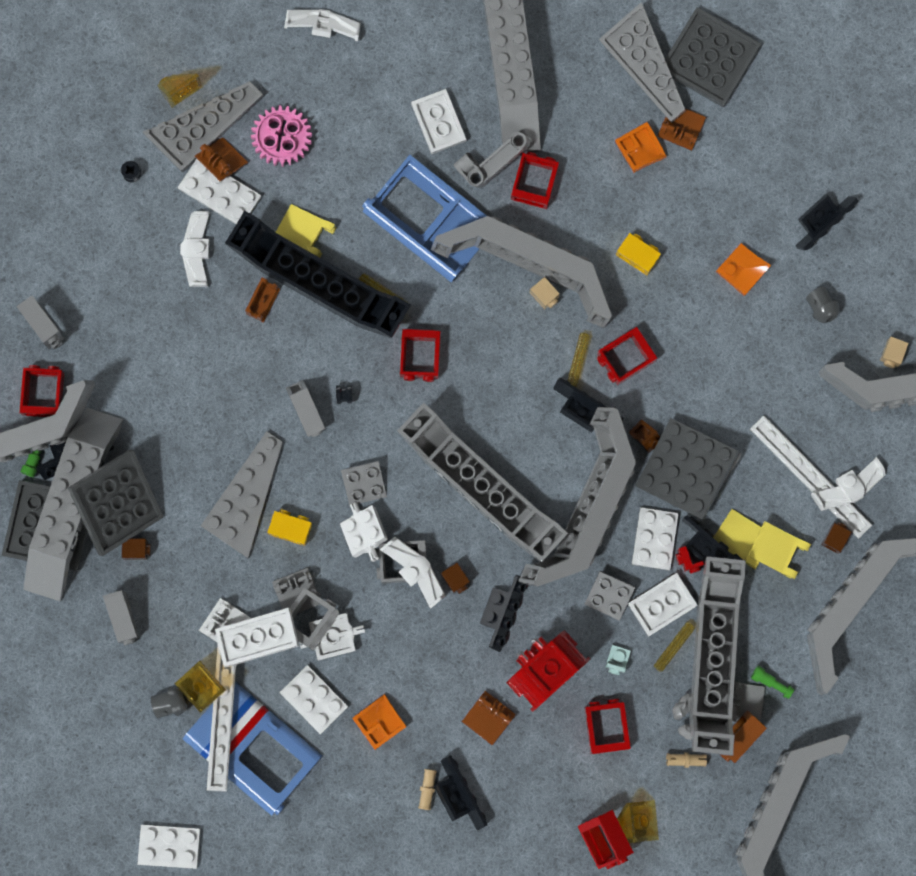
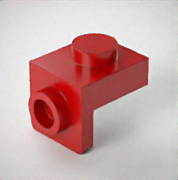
M686 546L677 550L678 554H675L678 565L683 566L684 572L689 571L692 574L701 571L700 567L705 565L703 561L692 564Z

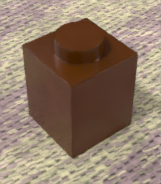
M834 523L831 525L821 545L839 554L844 548L851 531L842 523Z
M129 539L122 544V559L147 560V555H151V544H148L146 539Z
M455 563L441 573L453 594L456 592L461 594L468 589L467 585L470 584V581L458 563Z

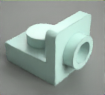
M612 645L605 668L609 669L608 672L615 675H620V672L625 673L631 651Z

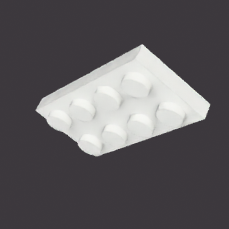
M198 159L195 160L178 186L180 191L234 224H237L244 211L251 214L262 197L230 176L220 182Z
M290 608L215 629L224 667H230L299 647Z

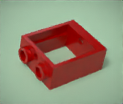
M532 152L522 153L510 200L547 209L559 162H556L551 157L540 158ZM525 163L552 170L545 196L518 190Z
M637 327L598 350V357H596L602 367L605 366L608 370L607 376L612 383L616 382L617 386L652 365L658 359ZM632 338L646 361L619 377L605 354Z
M402 329L400 377H404L405 381H415V378H423L425 382H434V379H438L440 331ZM407 340L435 342L434 372L405 371Z
M29 365V368H23L19 411L22 416L50 417L56 414L63 397L64 372L60 370V367L48 366V369H40L41 366ZM31 376L57 377L55 407L28 406Z
M619 699L607 700L608 704L600 705V701L588 703L589 707L584 708L590 754L631 749L624 702H619ZM619 708L624 742L595 745L591 712Z
M613 809L577 826L598 869L606 866L608 870L616 865H620L628 861L627 856L634 853ZM599 825L601 826V828H602V830H603V832H604V834H605V836H606V838H607V840H608V842H609V844H610V846H611V848H612V850H613L615 856L612 855V853H611V851H610V849H609V847H608V845H607V843H606V841H605V839H604V837H603V835H602V833H601V831H600V829H599Z

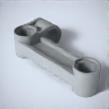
M516 132L480 165L468 152L453 165L471 186L483 188L509 163L530 147V139L527 135ZM523 137V145L517 146V139ZM480 174L481 181L475 184L474 177Z

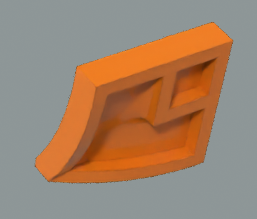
M648 122L615 140V144L633 173L666 158V154Z
M741 243L716 270V273L745 296L771 265Z
M385 694L352 718L374 750L407 727Z

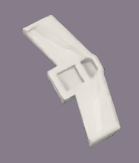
M325 9L287 10L284 29H287V27H313L312 35L330 38L332 30L354 38L358 42L361 23Z
M194 211L191 213L185 237L181 243L180 254L183 257L189 287H208L202 259H209V239H203L210 215L208 211Z
M876 457L857 476L851 470L835 480L838 487L811 493V496L821 511L849 503H856L863 499L864 495L886 475L885 468Z
M396 537L380 549L404 566L399 573L411 587L416 582L418 583L430 609L446 596L431 567V563L425 556L420 555Z

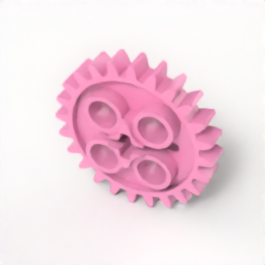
M279 105L278 111L272 107L271 113L265 110L266 116L259 114L260 122L254 121L257 127L251 128L252 132L255 133L251 135V139L256 140L252 142V146L257 147L255 149L256 154L261 153L260 159L267 157V163L273 160L274 166L280 162L281 166L284 167L286 161L289 165H291V160L293 159L298 162L297 156L304 158L302 151H309L306 145H311V140L307 138H311L312 133L308 132L311 130V126L306 125L308 123L307 118L301 120L303 118L302 113L296 115V109L290 112L289 106L282 110L281 105ZM283 121H287L284 127L285 136H282L280 151L277 152L276 150L279 145L278 136L281 135ZM273 122L279 123V126L277 128H271L270 124ZM291 126L298 128L296 132H289L288 129ZM268 140L275 141L273 146H267L265 143ZM286 144H292L293 148L291 150H285L284 146Z

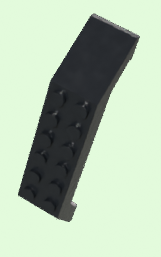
M246 211L243 212L225 242L228 247L265 275L361 329L392 338L411 307V304L399 297L372 288L280 236L263 223L261 219Z

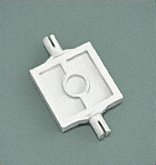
M354 502L350 504L353 515L340 523L352 556L356 558L363 553H368L371 561L374 562L379 559L375 549L381 543L388 540L376 507L371 505L360 511L358 503Z
M347 613L338 615L314 649L318 661L355 652L354 635L365 633L364 625L352 628ZM322 619L309 622L311 634ZM304 644L300 645L301 649L307 647Z

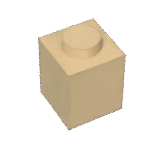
M545 277L530 289V294L544 310L547 307L551 309L559 302V292Z
M890 337L886 342L880 361L884 362V366L889 368L899 367L909 343Z

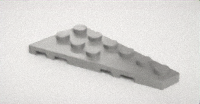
M641 2L599 40L672 123L686 110Z
M249 81L230 90L225 95L217 96L210 102L200 104L167 122H162L150 130L147 129L143 131V134L181 172H184L197 159L195 155L202 151L200 147L203 144L212 145L263 97V94Z
M267 431L201 524L202 528L248 559L283 444L282 441Z

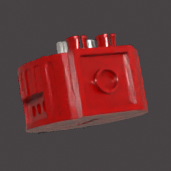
M565 630L549 643L542 636L539 639L534 638L530 651H520L517 654L518 660L516 662L522 668L506 683L518 697L523 695L533 706L530 709L532 712L591 660L589 656L585 658L576 648L578 644Z

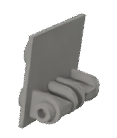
M378 461L341 470L349 506L354 502L360 504L387 497Z
M308 568L272 582L282 609L290 608L304 587L309 591L312 588L316 590ZM309 597L298 613L320 604Z
M600 571L584 605L620 621L635 587Z
M734 682L732 722H737L747 710L761 722L765 687Z

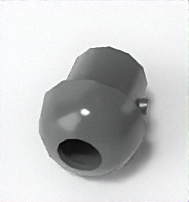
M820 287L806 297L814 312L812 317L818 322L827 323L839 315V302L833 300L826 287Z
M169 687L168 692L151 696V706L157 718L171 714L179 716L187 710L188 700L181 688Z

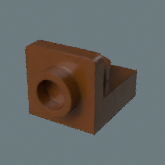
M642 419L628 432L648 453L655 449L660 439L658 432Z

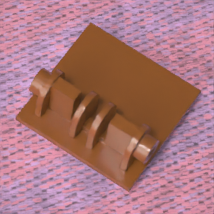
M685 109L686 111L672 123L665 117L657 137L692 151L706 117L688 109Z
M223 137L212 145L203 144L200 147L202 151L195 155L220 182L248 163Z
M484 691L461 722L489 744L493 745L516 714L488 692Z

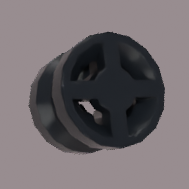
M127 161L122 165L121 173L127 182L132 183L140 179L141 170L136 162Z
M351 384L346 387L336 385L337 404L342 402L352 404Z

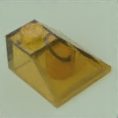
M197 73L167 76L161 79L160 84L157 85L171 108L203 88Z
M201 661L197 662L175 682V685L200 713L226 690Z
M655 800L626 803L617 820L628 842L636 843L659 840Z

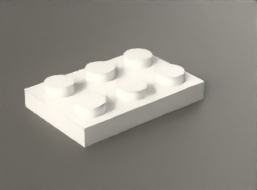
M446 89L411 102L431 155L466 142V137Z
M640 507L631 565L670 571L678 513Z
M677 573L628 603V606L648 637L698 606Z
M308 665L279 692L320 735L348 708Z
M141 825L137 865L197 869L201 829Z

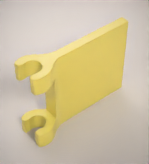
M291 204L276 233L320 258L322 255L321 250L313 247L323 229L333 234L336 227L334 223L323 220Z
M731 509L713 538L718 543L722 541L726 544L731 554L740 556L753 569H756L759 565L758 561L748 555L761 527Z
M764 521L748 556L788 578L795 579L798 572L788 568L796 548L808 551L811 544Z

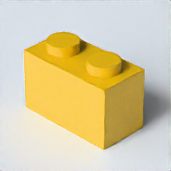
M631 233L628 234L616 252V256L646 276L661 255L657 247L652 244L647 245L639 235H632Z
M281 509L279 512L274 511L267 532L268 535L305 546L312 527L309 518L298 515V518L290 516V512Z

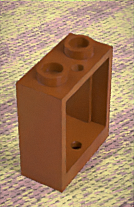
M747 710L733 725V756H721L727 762L732 760L736 763L767 728Z

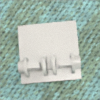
M220 598L199 631L218 643L215 629L248 620L251 617Z

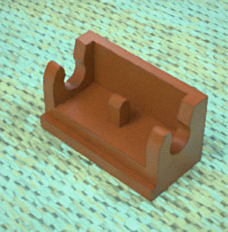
M262 277L245 310L246 315L264 323L280 291L278 285L275 283L271 284Z

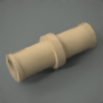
M684 752V754L667 753L666 760L668 761H666V765L684 766V768H689V766L706 767L707 760L705 759H707V755L689 754V752Z
M424 769L418 808L431 810L437 771Z

